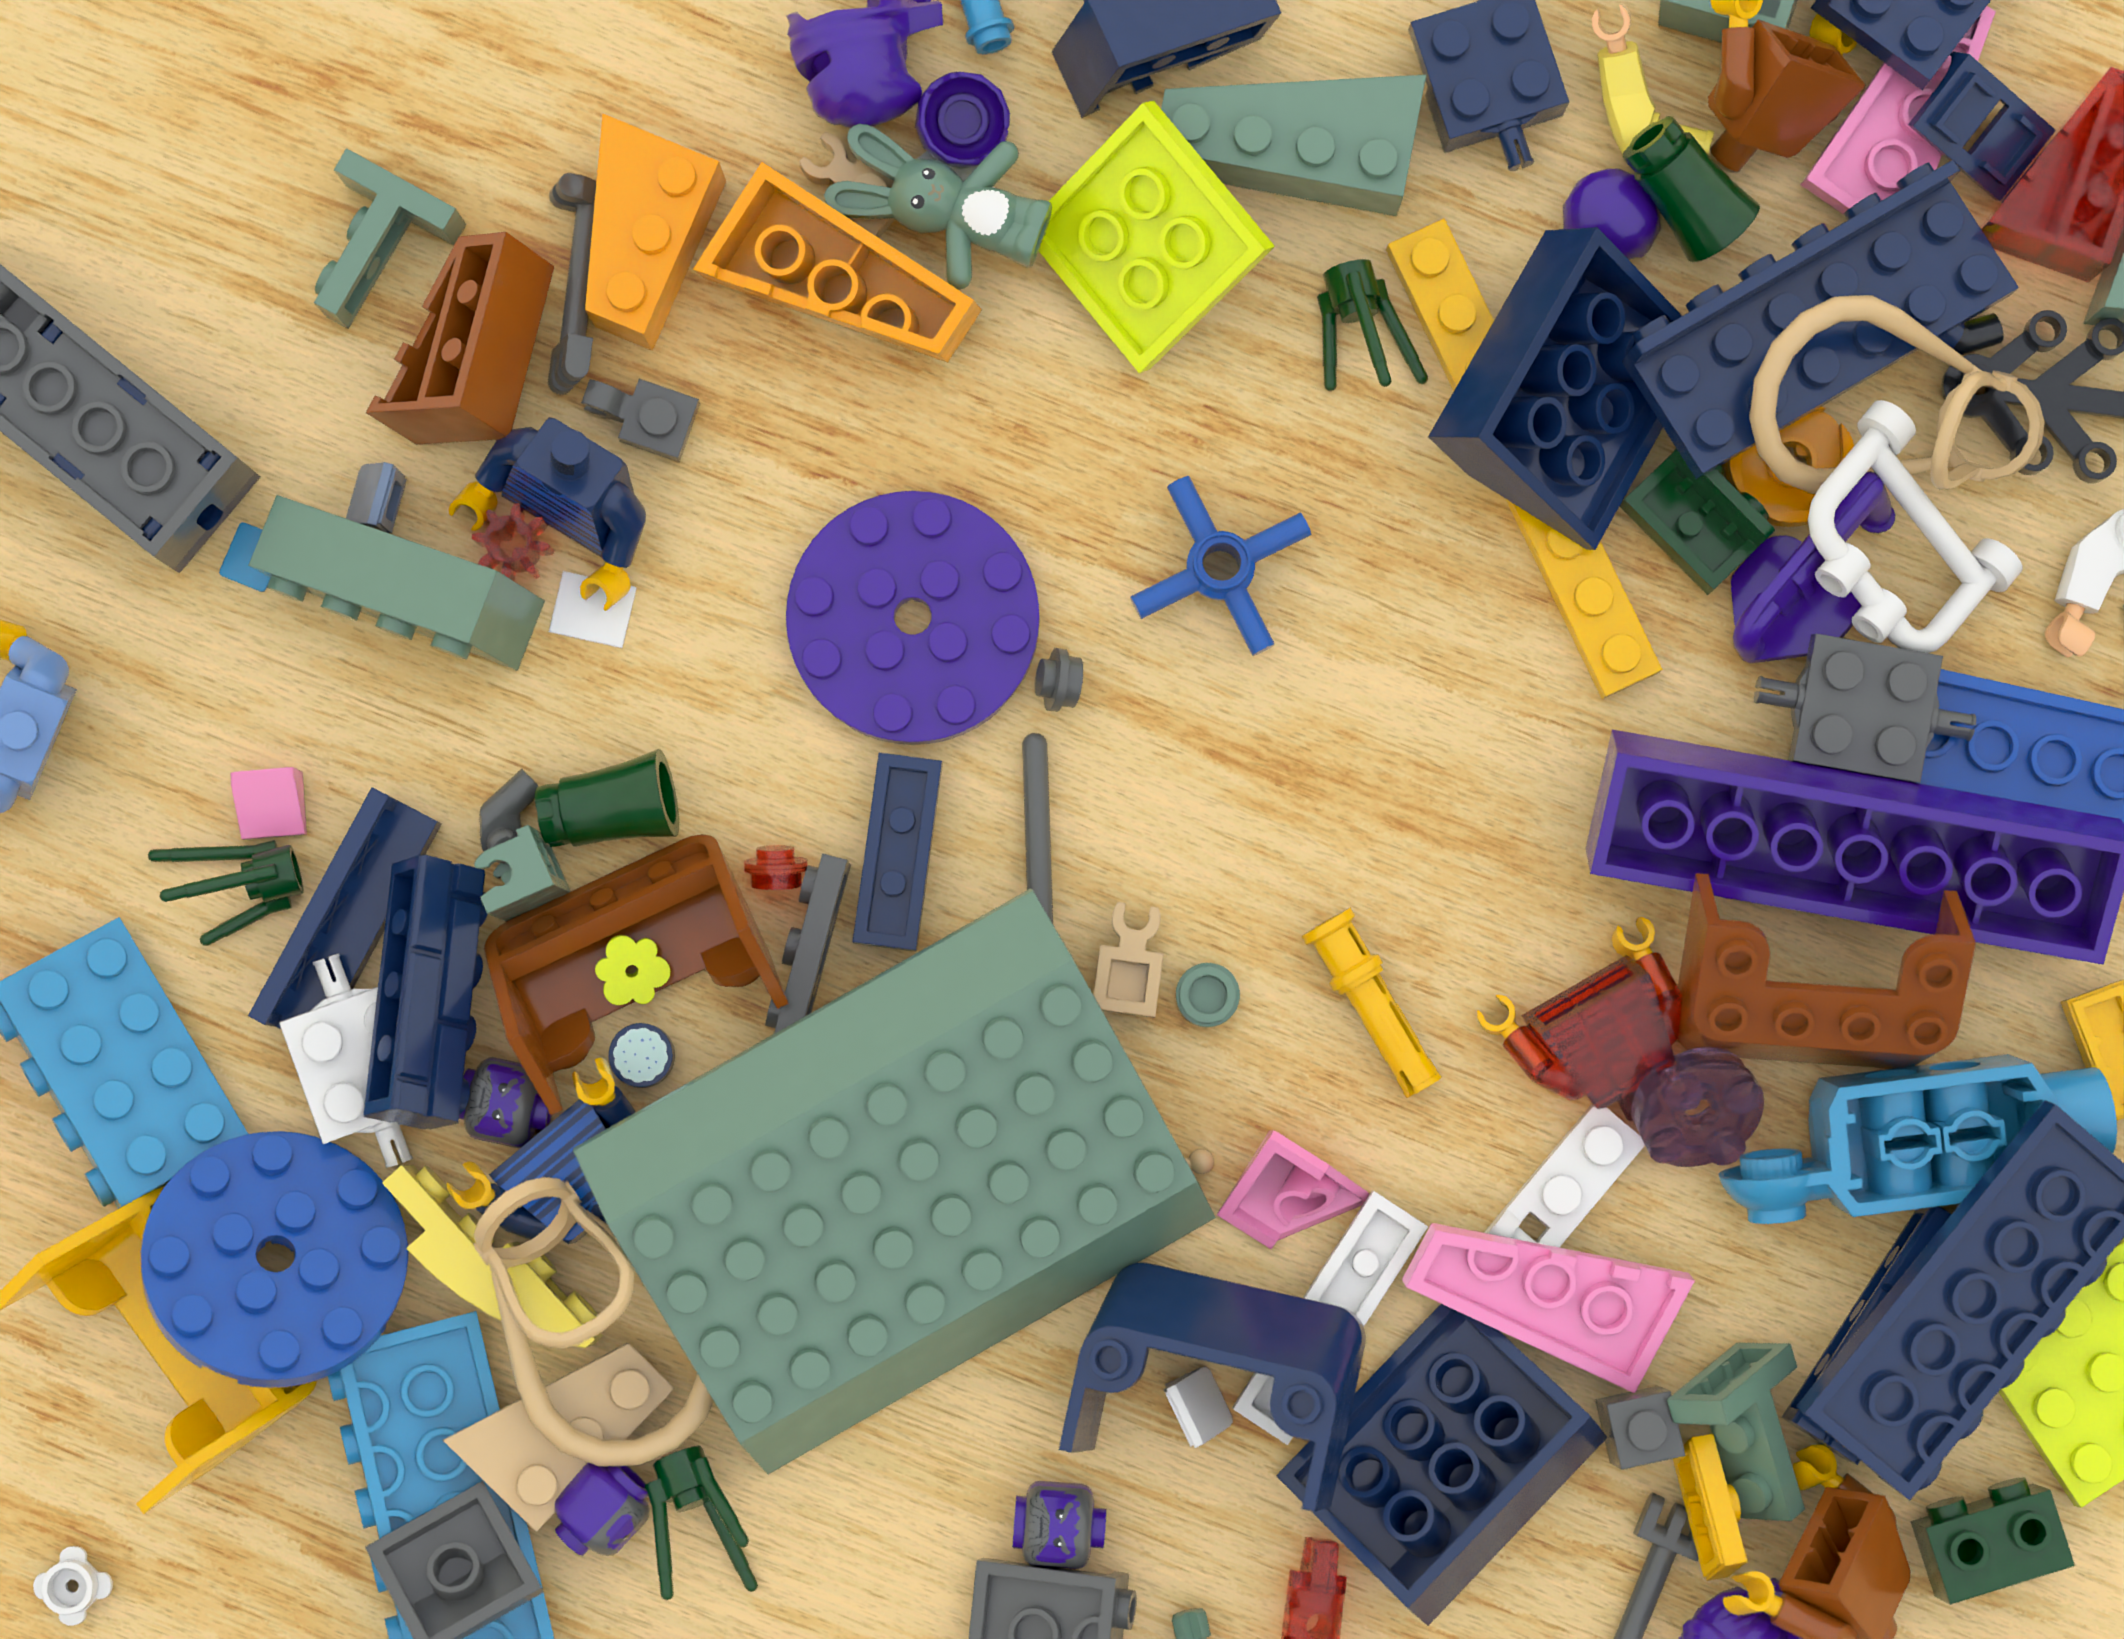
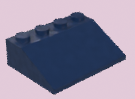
M1598 227L1546 230L1428 438L1467 475L1586 550H1596L1663 428L1626 370L1622 360L1636 344L1632 337L1635 332L1660 316L1665 315L1671 323L1682 317V315Z
M1440 1304L1355 1393L1332 1506L1311 1512L1414 1615L1429 1626L1608 1437L1581 1406L1499 1330ZM1309 1441L1276 1475L1302 1503L1315 1446L1313 1441Z

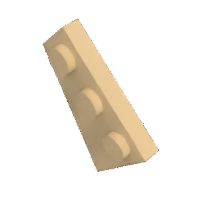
M629 1343L545 1386L553 1408L576 1430L601 1440H626L675 1389ZM522 1399L443 1439L536 1532L555 1513V1501L563 1489L588 1463L560 1452L531 1423Z

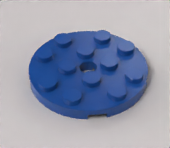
M283 1131L259 1132L232 1138L207 1149L185 1164L170 1179L156 1199L146 1222L141 1247V1277L145 1298L157 1326L172 1346L187 1360L199 1368L204 1366L219 1374L237 1379L238 1384L266 1388L290 1387L313 1382L338 1372L354 1362L378 1340L386 1329L387 1323L394 1313L403 1292L408 1264V1250L406 1249L408 1247L405 1224L393 1195L384 1186L382 1179L360 1158L332 1142L323 1144L321 1138L311 1135ZM271 1241V1244H281L290 1249L291 1252H294V1262L291 1266L280 1272H271L262 1268L256 1256L265 1247V1243Z

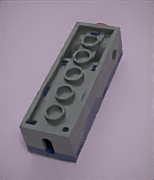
M0 264V431L153 557L180 573L261 476Z

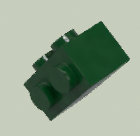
M2020 1477L1989 1486L1987 1489L1990 1497L1966 1504L1964 1497L1960 1496L1937 1501L1926 1506L1928 1516L1910 1522L1934 1596L1951 1605L2075 1566L2050 1489L2036 1484L2028 1485L2026 1478Z

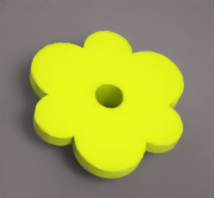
M617 935L609 940L606 945L607 958H602L596 963L595 973L600 980L605 981L603 992L605 998L610 1003L624 1005L633 998L639 1004H647L654 998V988L661 987L668 981L670 977L669 964L664 958L656 956L658 949L653 940L642 938L635 943L631 937L626 935ZM630 965L637 967L633 974L625 972L626 968Z

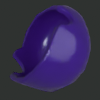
M959 71L948 73L932 82L918 101L915 128L921 144L937 161L955 168L978 166L999 143L1007 140L1008 128L1010 126V110L1001 89L982 74Z
M1619 168L1604 169L1587 175L1575 184L1563 204V228L1598 227L1629 260L1637 257L1642 258L1650 250L1661 230L1660 211L1636 181L1634 174Z

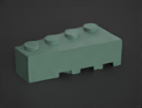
M276 495L248 565L270 577L267 585L268 589L286 597L303 602L306 592L324 598L321 607L337 615L357 621L361 612L377 618L376 627L396 636L412 640L414 633H418L433 639L430 646L450 655L467 660L469 653L517 671L545 600L496 570Z

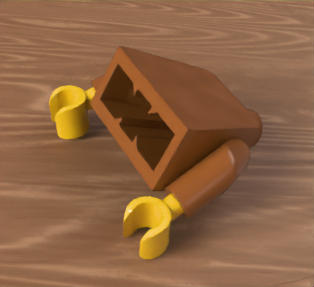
M1710 0L1712 8L1716 13L1729 16V28L1722 29L1721 69L1718 81L1708 96L1709 108L1725 127V131L1712 145L1710 152L1718 162L1729 170L1739 172L1757 149L1785 158L1797 155L1826 125L1836 120L1839 113L1866 86L1843 57V53L1851 52L1857 42L1819 14L1814 17L1811 23L1810 37L1759 19L1752 28L1748 27V19L1757 15L1763 0Z
M1811 1445L1797 1451L1796 1456L1801 1461L1793 1463L1792 1466L1799 1490H1808L1819 1484L1825 1490L1778 1584L1783 1594L1780 1597L1775 1595L1774 1586L1764 1573L1756 1571L1731 1576V1579L1746 1587L1749 1599L1738 1595L1724 1597L1723 1604L1725 1608L1737 1616L1763 1611L1771 1615V1624L1800 1639H1893L1898 1629L1893 1616L1910 1582L1911 1573L1897 1530L1896 1516L1893 1509L1889 1506L1885 1495L1872 1493L1848 1473L1844 1477L1836 1473L1837 1461L1835 1455L1828 1447L1824 1445Z

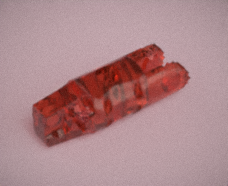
M1305 1537L1300 1571H1289L1281 1639H1340L1347 1577L1337 1575L1339 1544L1331 1539ZM1318 1614L1317 1624L1312 1629L1307 1630L1306 1625L1310 1617Z

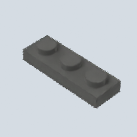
M822 853L819 867L808 865L799 895V902L808 904L802 929L791 927L782 959V964L792 966L787 987L784 991L789 1004L777 1009L771 998L765 1026L775 1028L774 1034L812 1013L851 864L846 859Z

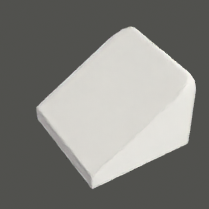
M1200 1367L1165 1384L1164 1392L1190 1447L1194 1445L1197 1448L1205 1444L1233 1423V1418L1210 1369L1207 1367Z

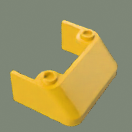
M165 1186L131 1201L39 1252L0 1291V1310L45 1285L48 1286L64 1308L77 1315H96L115 1305L188 1407L178 1413L168 1423L165 1430V1445L177 1467L136 1503L143 1514L214 1469L300 1404L313 1392L317 1384V1380L301 1385L276 1388L252 1387L238 1384L237 1379L219 1374L204 1366L199 1368L179 1353L165 1338L149 1310L141 1277L143 1233L151 1209Z

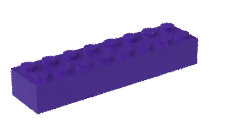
M1613 729L1586 844L1590 874L1693 892L1695 874H1709L1714 896L1932 935L1936 933L1944 890L1957 891L1975 942L2104 965L2124 892V823L2119 818Z

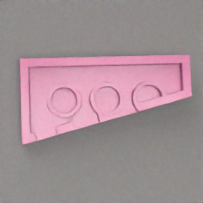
M1986 6L1953 51L1970 54L1978 61L1996 11ZM1948 56L1923 90L1883 62L1800 185L1844 215L1849 208L1871 194L1877 193L1881 200H1884L1900 191L1896 183L1925 163L1929 162L1932 168L1936 170L1942 154L1908 124L1945 77L1951 64V56Z
M1431 1223L1402 1279L1407 1288L1633 1393L1636 1392L1695 1282L1693 1277L1687 1272Z

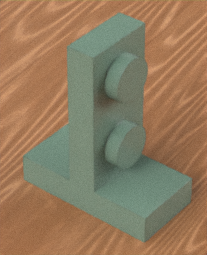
M346 148L334 171L346 187L373 202L369 208L366 206L362 207L352 219L347 231L349 243L338 262L332 260L322 270L315 286V293L318 296L314 304L327 318L349 329L410 223L419 226L453 246L463 232L466 223L456 208Z
M1736 1343L1667 1399L1674 1424L1710 1425L1726 1482L1733 1485L1737 1492L1741 1509L1740 1518L1792 1521L1805 1510L1770 1391L1797 1368L1791 1343Z

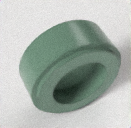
M1215 963L1197 964L1188 969L1180 978L1175 993L1176 1004L1182 1016L1190 1023L1199 1027H1215L1226 1022L1235 1013L1240 1000L1239 986L1233 974L1225 967Z

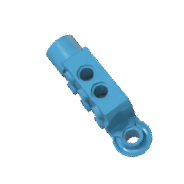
M2009 1054L1823 1077L1818 1079L1809 1099L1808 1123L1812 1157L1802 1158L1801 1151L1790 1148L1752 1151L1739 1157V1166L1725 1169L1718 1174L1724 1189L1730 1197L1741 1206L1747 1208L1748 1221L1757 1224H1777L1803 1219L1807 1216L1805 1203L1821 1199H1829L1832 1205L1852 1217L1960 1204L2044 1100L2060 1107L2112 1153L2115 1150L2117 1141L2116 1112L2109 1084L2104 1074L2097 1067L2039 1074L2033 1063Z

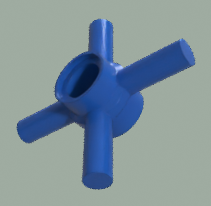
M1190 476L1174 481L1167 486V489L1195 543L1188 554L1185 570L1130 596L1140 619H1143L1198 591L1209 599L1225 601L1252 656L1268 650L1275 643L1247 587L1253 579L1256 562L1312 535L1307 521L1300 512L1244 540L1231 532L1217 531ZM1213 552H1227L1237 561L1239 571L1231 579L1224 581L1211 578L1204 570L1203 560Z

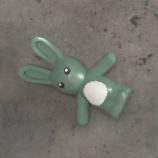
M857 124L849 129L847 141L854 156L867 166L892 179L894 183L892 188L853 181L837 182L826 189L824 197L827 205L847 218H894L908 229L919 233H937L946 230L947 281L958 290L969 286L972 280L971 243L983 249L997 252L1027 268L1033 266L1051 218L1052 204L1046 200L1016 196L1009 191L992 188L1018 159L1019 151L1014 143L1010 141L999 143L963 181L945 163L933 159H914L888 136L872 126Z

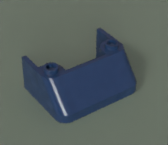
M1151 1263L1131 1264L1122 1269L1113 1280L1081 1346L1059 1450L1075 1453L1095 1449L1106 1394L1123 1392L1133 1387L1144 1373L1149 1348L1275 1377L1270 1397V1411L1273 1420L1286 1434L1315 1442L1301 1509L1316 1512L1329 1508L1333 1502L1366 1343L1363 1324L1356 1314L1341 1306Z

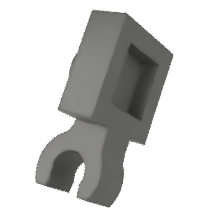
M590 379L581 402L585 405L584 410L623 423L618 436L620 442L680 462L700 406V401L697 398L642 379L638 380L633 396L605 383Z

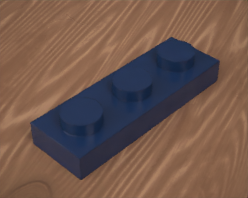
M880 752L878 754L852 941L854 944L917 952L943 762L940 760Z

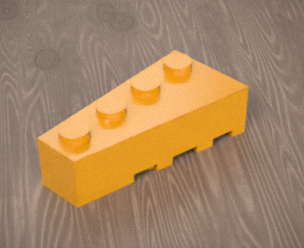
M761 162L693 268L695 272L708 281L947 363L982 311L972 298L763 162Z

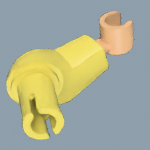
M1620 3V12L1623 17V26L1620 31L1610 33L1602 28L1599 8L1592 17V27L1594 33L1607 43V47H1604L1597 53L1602 96L1613 137L1623 155L1632 139L1651 123L1661 119H1659L1660 113L1655 112L1656 106L1648 91L1638 45L1636 42H1626L1625 34L1631 26L1632 16L1629 9ZM1679 124L1683 131L1690 132L1705 152L1709 154L1714 131Z

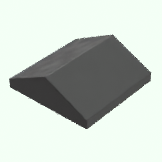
M483 1481L365 1547L413 1639H463L544 1592Z

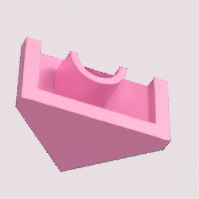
M1269 1130L1220 1208L1217 1216L1269 1249H1272L1278 1240L1362 1206L1370 1193L1277 1131Z

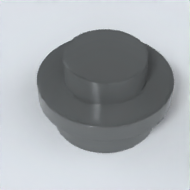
M1054 648L1049 659H1041L1039 661L1035 676V694L1038 697H1044V706L1047 711L1058 712L1062 706L1074 708L1078 703L1082 689L1083 661L1080 657L1069 656L1067 649Z

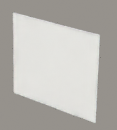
M563 571L549 632L623 648L637 587L630 586L627 595L605 611L603 608L607 597L601 587L590 598L584 600L580 594V586L582 581L588 576Z

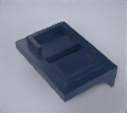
M1952 51L1950 54L1952 58L1951 64L1945 77L1908 125L1949 161L1954 160L1959 169L1994 200L2001 201L2056 130L1970 54ZM2000 101L2004 106L1967 152L1963 148L1964 145Z

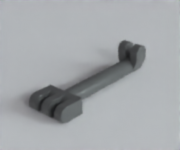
M574 173L564 174L549 193V199L556 208L576 212L560 342L552 350L548 377L549 388L558 395H565L570 392L588 373L593 338L586 336L589 316L585 311L596 181Z
M1650 1493L1633 1532L1636 1536L1652 1542V1545L1614 1639L1643 1638L1677 1553L1696 1562L1699 1559L1692 1531L1690 1530L1688 1536L1681 1533L1687 1519L1685 1506L1675 1503L1663 1526L1657 1523V1520L1663 1510L1665 1498L1655 1493Z

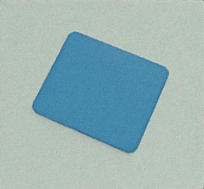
M242 522L237 528L219 573L225 578L263 592L267 588L270 577L248 566L262 529Z

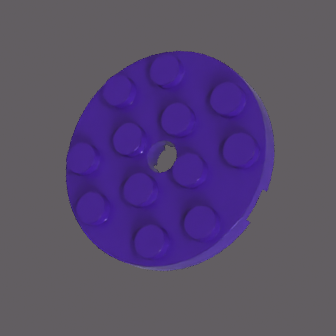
M902 491L883 494L864 500L836 516L823 527L804 551L792 577L787 597L786 627L790 650L795 665L812 695L833 716L853 730L868 737L895 744L919 745L946 741L976 729L991 719L1001 710L1000 708L1009 700L1025 679L1036 651L1039 636L1040 617L1036 585L1030 567L1015 541L1003 527L978 508L962 500L933 492ZM909 600L921 602L931 611V622L928 628L915 635L902 632L895 624L897 610Z

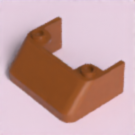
M700 834L684 838L503 923L487 938L484 952L507 1041L551 1115L563 1110L553 1073L560 1069L572 1068L585 1059L595 1041L592 1022L635 1002L632 998L630 1002L624 1005L610 1003L605 998L603 992L605 981L600 980L595 973L596 963L602 958H607L606 945L614 936L626 935L631 937L635 943L642 938H649L655 942L658 949L656 956L664 958L670 967L668 981L661 987L654 988L655 992L706 969L712 981L723 987H743L751 984L760 976L777 1009L789 1004L767 945L728 861L714 837ZM630 965L626 968L625 972L633 974L637 967Z

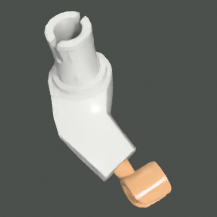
M2124 509L2114 513L2071 548L2054 600L2056 603L2064 606L2065 610L2051 621L2045 632L2049 645L2067 658L2073 654L2082 656L2090 648L2095 638V631L2079 620L2083 613H2098L2114 578L2124 574Z

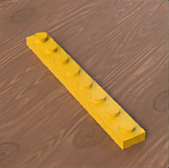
M1445 218L1389 243L1386 252L1454 391L1493 324L1494 319ZM1506 499L1601 699L1660 673L1663 669L1601 541L1596 550H1586Z

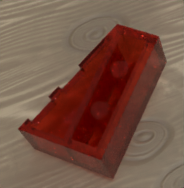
M2110 67L2088 90L1980 227L1995 250L2088 283L2111 264L2124 226V71L2114 67Z

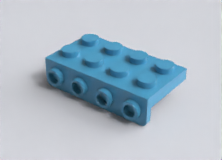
M120 917L0 981V1034L5 1042L15 1037L18 1038L29 1059L20 1063L24 1075L38 1097L47 1092L51 1094L61 1111V1114L52 1118V1121L70 1152L82 1147L94 1168L84 1175L103 1207L114 1202L119 1209L131 1201L165 1186L185 1164L200 1153L229 1139L248 1134Z

